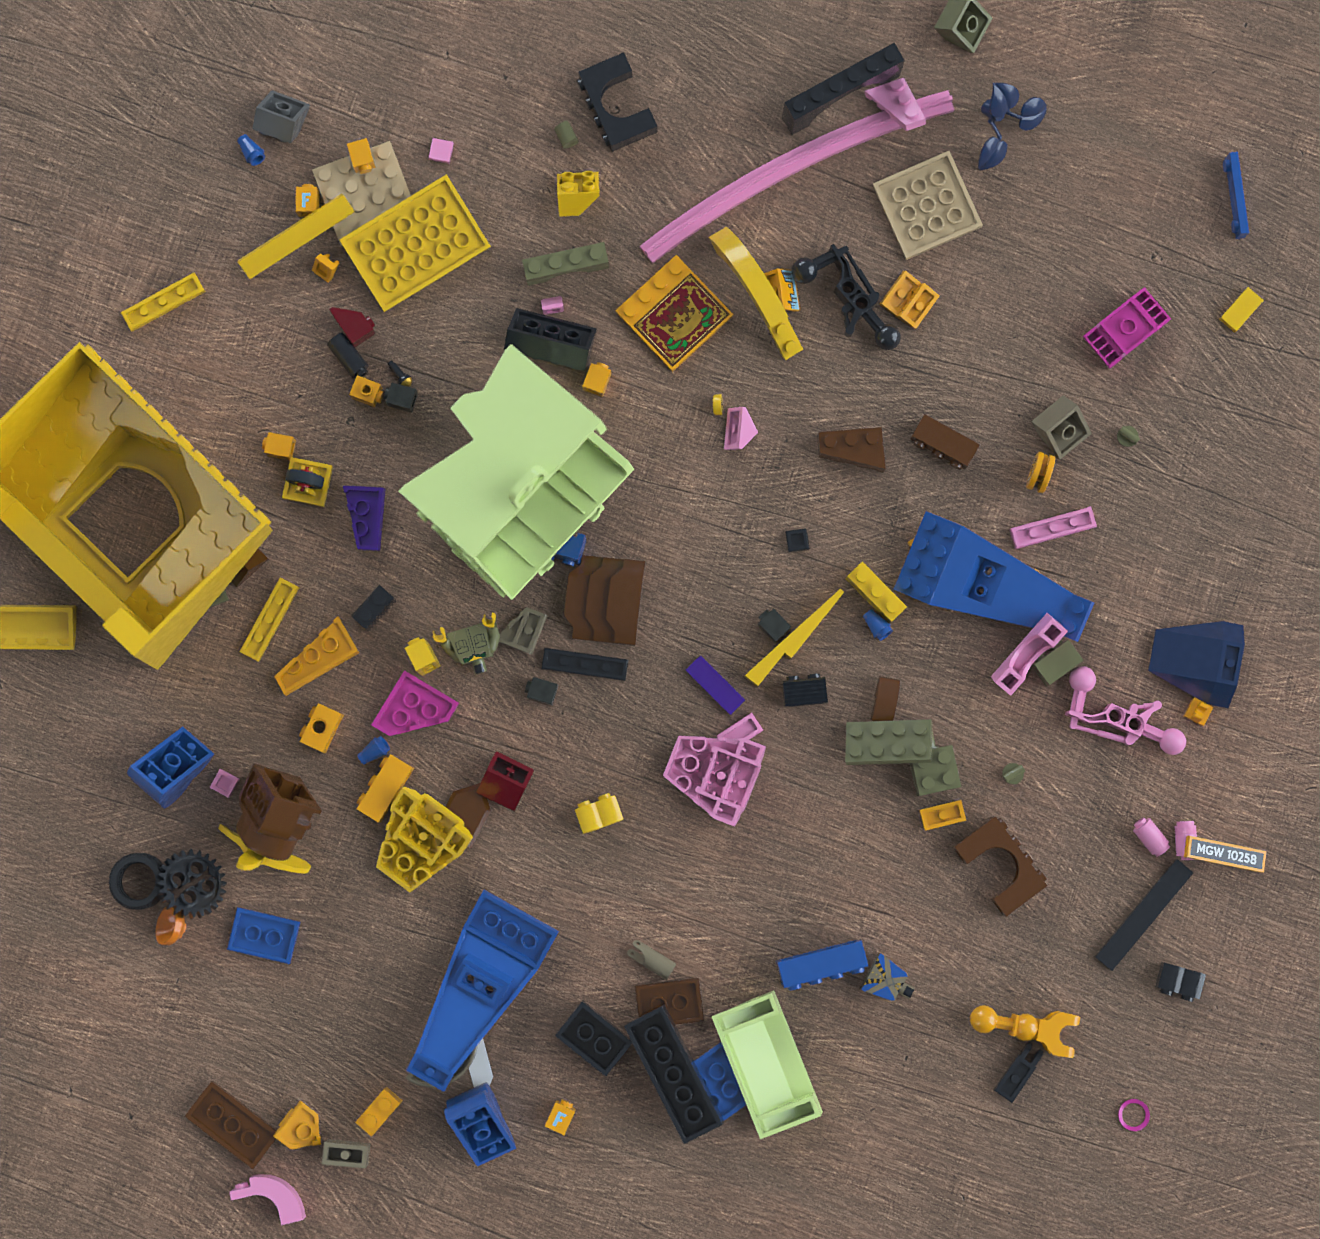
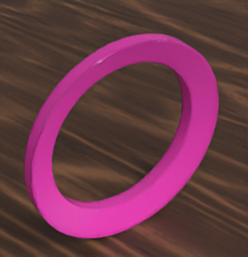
M1129 1099L1120 1106L1118 1118L1121 1125L1127 1130L1139 1131L1148 1124L1150 1111L1144 1102L1138 1099ZM1130 1103L1141 1105L1145 1111L1143 1123L1136 1127L1128 1126L1122 1118L1123 1109Z

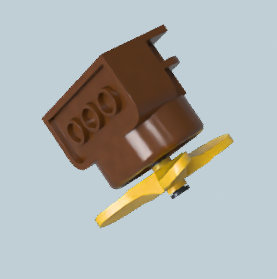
M253 763L239 796V806L243 812L236 825L238 834L221 823L218 827L222 833L238 844L244 853L239 857L236 867L240 870H252L259 868L260 865H267L278 870L308 873L311 865L305 860L292 855L297 841L302 840L306 830H310L312 815L314 813L321 814L322 810L300 777Z

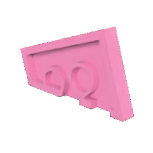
M904 78L865 91L866 98L876 102L878 108L888 112L891 119L906 131L926 125V118Z

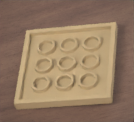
M950 151L884 178L872 185L905 260L983 227Z

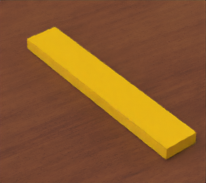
M341 193L239 259L238 264L249 279H251L355 211L344 194Z

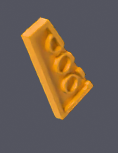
M339 616L333 620L329 627L324 628L311 644L303 648V651L296 658L294 657L274 676L285 696L360 653Z

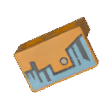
M777 268L764 273L785 311H799L796 280L793 278L791 270Z

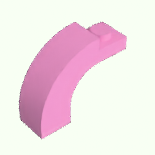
M267 1174L252 1175L249 1178L250 1185H248V1182L235 1185V1189L230 1191L231 1200L253 1195L268 1197L277 1206L281 1225L301 1221L306 1217L302 1200L297 1191L288 1182L279 1177Z

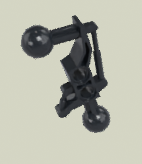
M832 244L828 252L813 260L804 257L799 258L793 263L791 269L792 276L797 282L802 284L812 282L816 278L818 270L835 263L839 270V283L836 285L834 293L845 305L841 309V314L844 315L845 319L844 334L846 337L852 336L856 323L864 318L875 331L874 338L878 347L882 350H892L899 345L901 335L898 328L891 324H884L873 311L880 295L874 291L863 271L859 269L847 246L838 249ZM849 261L856 270V274L868 291L869 296L852 277ZM848 286L852 289V292L846 293L842 287ZM862 302L866 308L860 309L856 306V303ZM849 312L852 313L851 321L848 318Z

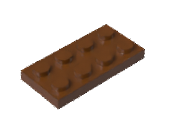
M214 1081L210 1082L185 1115L187 1119L251 1169L256 1167L276 1140L273 1136L277 1131L275 1128Z

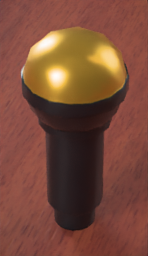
M392 360L389 361V368L397 377L398 383L410 387L412 377L404 373Z

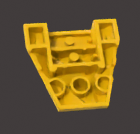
M403 787L391 804V816L386 824L385 830L387 832L385 840L381 844L376 868L408 892H411L462 855L473 837L469 830L464 827V821L430 795L425 793L421 795L413 789Z

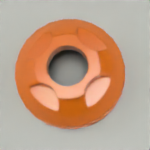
M165 907L161 911L156 923V940L161 945H172L182 938L183 933L186 931L185 918H181L180 911L173 915L174 908L166 910L167 907Z

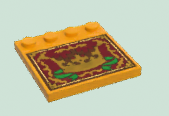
M677 255L615 310L616 314L672 372L734 315Z

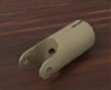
M634 940L633 946L641 951L642 954L629 949L627 955L667 980L676 963L644 943Z

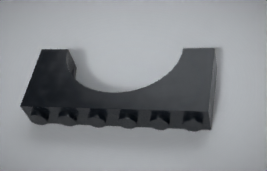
M892 43L784 102L782 119L791 135L810 126L811 122L821 112L848 94L871 84L880 83V85H883L900 77L905 60L896 44Z

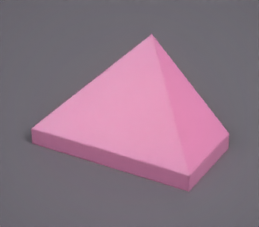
M745 407L728 408L724 450L743 449L758 431Z

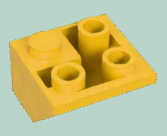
M584 171L583 173L564 172L557 174L559 217L580 216L600 196L599 172Z

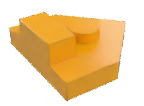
M300 1100L295 1108H291L279 1123V1128L273 1135L291 1150L321 1145L318 1114Z

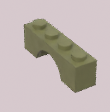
M604 242L522 260L528 286L548 282L556 276L570 272L585 271L589 273L609 268Z

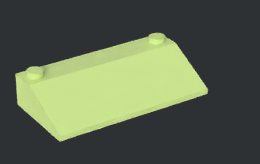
M774 990L712 1016L760 1139L822 1115V1108Z

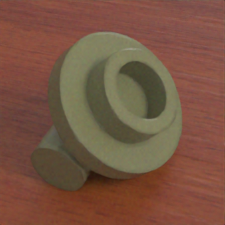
M1122 426L1117 433V440L1124 447H1131L1140 439L1137 430L1132 426Z
M1010 763L1004 767L1002 776L1007 783L1018 784L1022 781L1026 771L1022 765Z

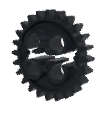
M192 849L187 852V855L184 850H181L179 856L174 853L171 859L167 858L164 861L166 865H162L159 868L163 873H159L156 877L162 881L157 882L155 886L162 889L157 895H164L160 902H168L166 910L173 907V915L180 911L181 918H185L189 914L190 920H192L197 914L200 919L204 916V913L209 915L212 912L211 909L215 910L218 908L217 903L223 901L220 895H224L226 890L221 887H224L227 882L221 881V878L225 876V873L218 872L222 866L215 867L216 859L209 861L208 853L202 857L201 850L195 855ZM191 866L197 867L199 874L193 873ZM208 867V875L211 877L206 881L202 879L195 885L185 889L176 898V902H174V894L171 891H174L178 884L174 883L173 876H177L181 881L178 887L179 890L188 883L198 879ZM204 881V884L209 886L210 892L203 890L202 883ZM184 894L190 895L192 903L185 901Z

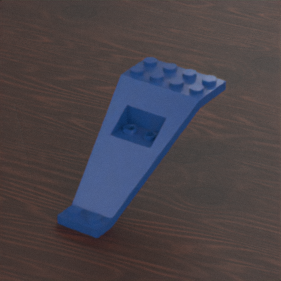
M927 511L924 514L894 587V590L932 606L1034 628L1044 615L1048 613L1068 631L1064 636L1077 642L1094 605V602L1073 594L968 528ZM992 568V573L988 575V569ZM983 588L984 592L980 595L979 590Z
M483 890L461 931L416 1053L406 1071L444 1092L458 1068L537 972L559 931L490 892ZM468 975H472L474 981H470ZM487 986H492L493 991H488Z

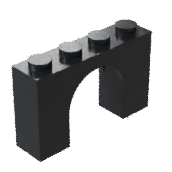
M624 52L578 72L579 79L576 80L581 92L585 91L587 95L585 102L588 109H593L596 115L593 117L598 129H602L604 133L602 135L603 142L606 147L610 146L612 152L658 133V126L650 108L628 117H615L609 114L602 105V97L610 87L632 78V69Z

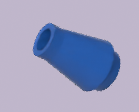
M247 134L240 136L237 142L241 147L246 162L252 166L262 163L265 159L264 150L251 140Z
M873 609L863 615L874 638L882 641L892 633L891 624L875 613Z
M382 736L374 737L357 756L360 762L365 765L370 761L387 755L390 747Z

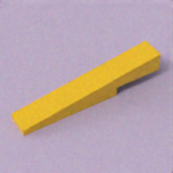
M839 589L744 677L758 687L783 655L791 660L843 595L844 591Z

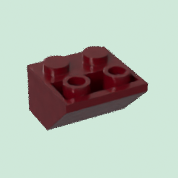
M496 751L476 794L515 812L534 773V769Z

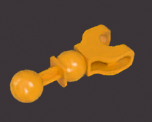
M981 1005L972 1011L970 1023L979 1033H989L995 1028L1008 1030L1009 1035L1017 1037L1022 1041L1032 1039L1039 1041L1042 1047L1052 1055L1073 1058L1075 1050L1062 1044L1060 1032L1065 1026H1078L1081 1017L1054 1011L1042 1019L1035 1018L1030 1014L1017 1015L1013 1013L1011 1018L997 1015L994 1009L989 1006Z

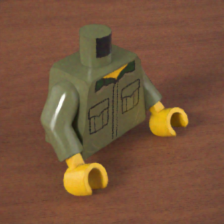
M492 613L491 620L487 619L486 614H484L482 623L448 633L447 636L445 629L440 627L442 635H436L433 631V639L439 642L445 653L455 662L462 665L472 663L475 675L487 672L484 659L493 657L500 639L497 624L495 623L496 614Z

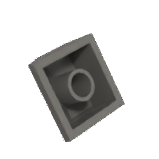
M271 90L256 107L253 130L259 131L263 135L278 138L282 142L292 143L300 133L310 104Z

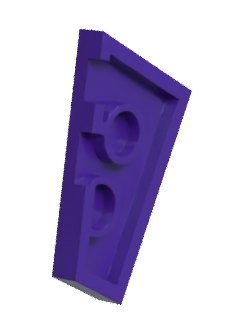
M343 486L348 502V511L353 523L352 528L357 549L380 551L386 489L383 487Z

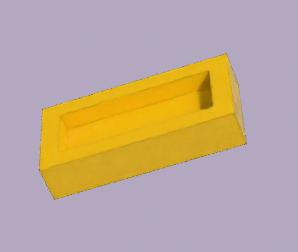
M1247 287L1219 320L1235 333L1264 300Z

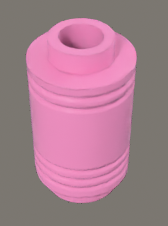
M1143 817L1134 824L1135 829L1133 832L1152 855L1155 854L1158 857L1170 848L1169 841L1150 818L1145 819Z
M1194 821L1176 822L1177 826H1174L1176 856H1181V860H1194L1185 858L1184 851L1186 836L1197 837L1196 825H1194Z

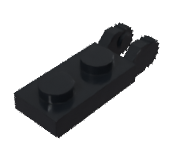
M1029 1041L1022 1048L1020 1054H1017L993 1089L1011 1103L1014 1102L1036 1069L1035 1066L1044 1054V1051L1039 1049L1034 1054L1030 1063L1024 1058L1030 1052L1033 1045Z

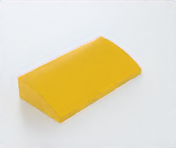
M0 605V649L74 650L77 618L76 605Z

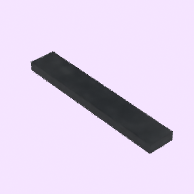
M1175 859L1095 955V958L1110 971H1113L1192 876L1193 872L1178 859Z

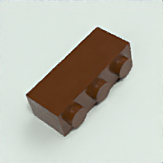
M926 414L923 415L910 440L914 441L913 444L916 447L932 451L931 454L942 460L945 458L950 461L952 467L961 470V468L965 470L980 446V444Z

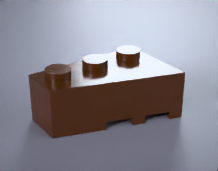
M882 427L818 432L817 445L820 458L848 463L881 473L885 471Z

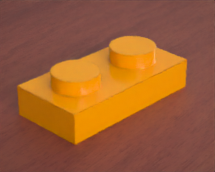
M961 800L919 810L924 831L967 821Z

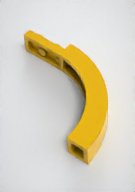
M728 227L711 235L709 239L717 255L728 264L750 295L782 357L787 360L802 351L803 348L788 320L789 316L781 301L743 243Z

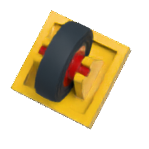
M291 457L282 499L325 507L333 466Z

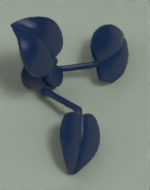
M993 83L991 99L983 103L981 112L989 118L988 123L991 124L997 138L990 137L983 145L978 161L979 170H986L998 165L1007 153V143L1001 140L1002 135L994 122L1003 120L1005 114L1020 119V129L1032 130L1041 123L1046 114L1047 105L1043 99L1039 97L1028 99L1021 108V114H1015L1010 112V109L1018 103V89L1007 83Z

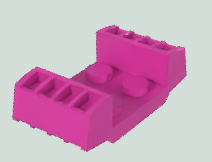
M1144 287L1099 322L1083 338L1110 370L1127 354L1166 325L1171 318Z

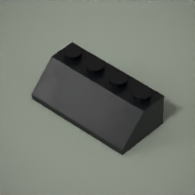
M516 308L507 328L504 350L512 344L523 355L532 359H540L555 365H563L574 370L585 371L597 328Z

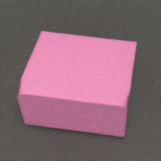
M561 296L541 300L544 315L564 311Z

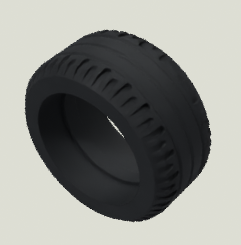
M147 853L128 854L118 860L110 872V892L113 898L125 908L132 910L150 908L164 897V895H157L162 888L155 886L152 893L145 899H132L123 889V874L130 865L144 863L154 872L156 884L162 881L156 876L159 873H163L159 869L163 863L155 856Z

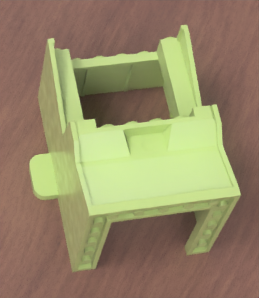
M511 344L504 351L484 389L478 392L463 394L451 407V410L472 436L473 441L406 483L399 492L419 510L416 514L424 522L430 520L433 523L431 528L452 548L451 551L458 558L462 559L488 585H491L501 597L504 598L507 595L513 600L537 573L542 576L554 566L555 563L551 558L588 519L591 522H595L600 517V513L605 509L602 505L603 502L633 472L634 468L626 458L594 432L597 431L602 435L607 430L602 420Z

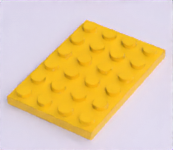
M447 174L339 239L384 312L491 247Z

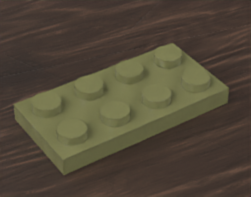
M932 720L846 722V765L932 763Z

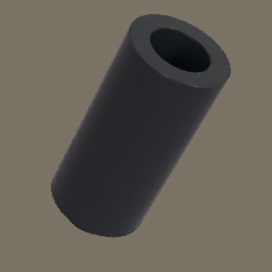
M343 332L334 336L327 343L328 348L352 378H356L357 375L363 377L368 373L367 368L369 365Z

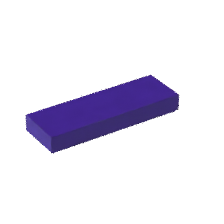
M701 655L685 670L729 715L745 701Z

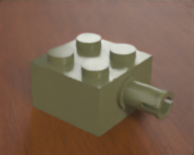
M932 732V763H910L917 796L961 787L953 746L949 745L938 748L935 745Z

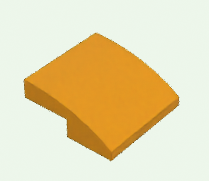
M905 270L900 274L879 305L905 324L916 329L940 295L925 283H920Z

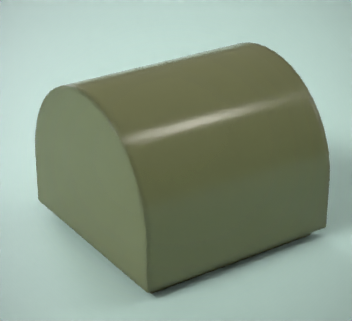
M566 120L554 128L564 149L578 144L579 141L569 121Z

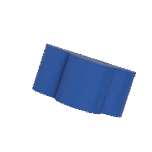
M181 727L132 764L127 771V775L137 786L165 809L183 794L191 781L210 762L214 753L184 727Z
M487 1082L446 1100L447 1108L444 1109L446 1120L476 1166L517 1149L495 1095Z

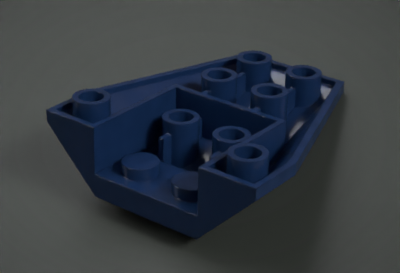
M1219 621L1156 629L1148 671L1208 705L1228 709L1239 680L1245 646L1244 626Z

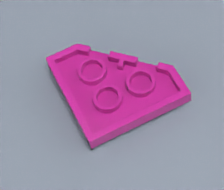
M404 670L371 725L388 736H394L449 722L460 703Z

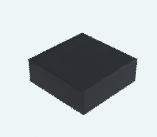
M806 528L785 531L788 553L810 549Z

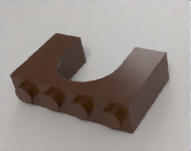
M994 816L952 848L964 864H969L991 848H1001L1012 856L1016 866L1014 879L1006 888L991 898L1001 914L1007 917L1047 887V884L1044 882L1047 879L1040 870L1036 871L1032 866L1034 861L1027 852L1023 854L1019 846L1021 844L1014 835L1010 836L1005 830L1008 826L1002 818L997 819Z

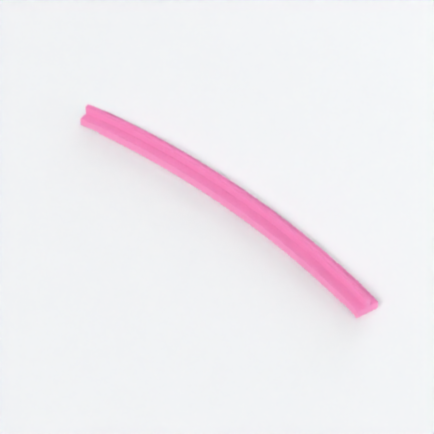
M948 90L916 99L926 120L954 111L953 98ZM884 110L818 137L762 165L711 195L653 235L640 246V249L653 264L688 237L770 186L828 157L902 127L891 119L890 114Z

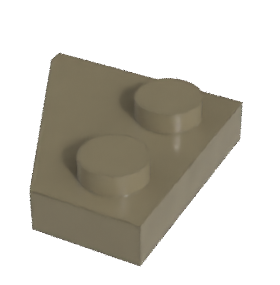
M526 607L500 633L499 643L532 655L547 615Z

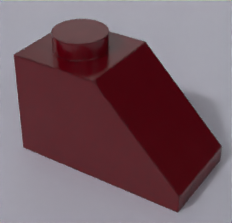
M335 307L329 309L354 347H357L376 334L373 330L375 327L374 322L369 316L365 318L362 312Z

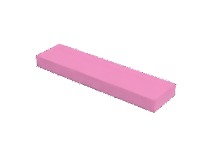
M1087 507L1009 529L1016 550L1096 528L1097 525L1092 508Z

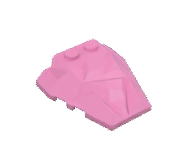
M678 736L663 776L709 813L711 817L735 827L741 813L746 808L760 772L766 746L744 738L726 739L720 737Z

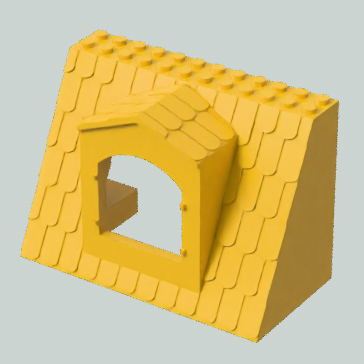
M79 342L0 419V520L105 621L102 626L134 657L158 670L273 530L269 525L272 522L260 510L255 512L254 509L256 507L244 494L239 497L240 491L229 480L224 482L223 479L225 477L214 465L208 467L209 461L197 449L193 452L194 447L183 435L177 437V430L166 419L162 422L163 417L152 405L149 404L146 407L148 403L135 389L131 392L133 388L122 376L118 374L115 377L117 373L104 359L100 362L102 358L89 345L84 347ZM119 468L139 470L158 479L171 493L179 514L180 526L129 577L68 519Z

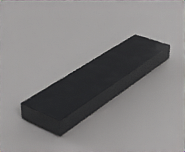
M544 648L541 669L626 681L629 660Z

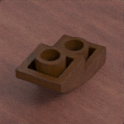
M879 676L874 694L876 699L871 714L872 721L894 720L900 688L899 679Z

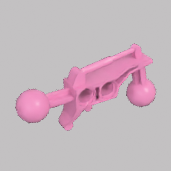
M1079 666L1071 672L1069 682L1074 692L1070 710L1065 712V715L1071 717L1070 729L1093 733L1103 738L1122 742L1127 746L1132 745L1143 735L1159 742L1161 749L1169 755H1177L1186 747V737L1183 732L1175 728L1163 731L1147 724L1151 714L1162 707L1160 701L1143 703V705L1132 704L1129 710L1111 703L1105 707L1102 713L1095 715L1082 713L1086 693L1094 688L1096 676L1086 666ZM1138 709L1145 710L1140 714H1136ZM1112 710L1118 714L1116 722L1109 718V713ZM1131 719L1136 720L1138 723L1136 730H1132L1129 727ZM1078 721L1085 724L1104 723L1126 733V736L1079 726L1077 723Z

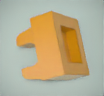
M320 253L315 258L312 271L329 283L334 277L339 261L336 260L333 263L329 260L330 254L322 255Z
M1194 697L1183 717L1200 726H1204L1213 707Z

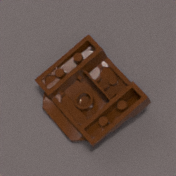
M582 555L581 565L569 573L564 616L573 627L572 639L635 646L645 561Z

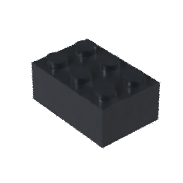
M584 1000L581 1001L555 1035L605 1077L632 1044L630 1037Z

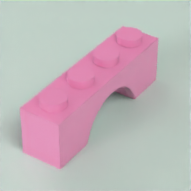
M1046 613L991 675V678L1009 695H1012L1024 682L1026 674L1035 660L1046 650L1054 648L1068 631L1051 615Z

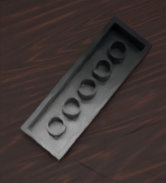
M665 1004L624 1025L683 1144L723 1125L724 1120Z

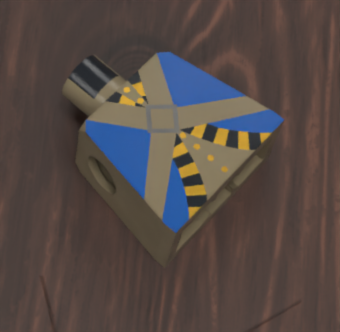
M878 952L859 989L895 1001L898 994L910 999L915 988L905 983L908 976L906 972Z

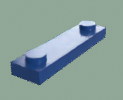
M1230 152L1225 160H1223V170L1227 172L1233 214L1231 229L1235 233L1236 239H1242L1249 234L1239 155L1238 152Z

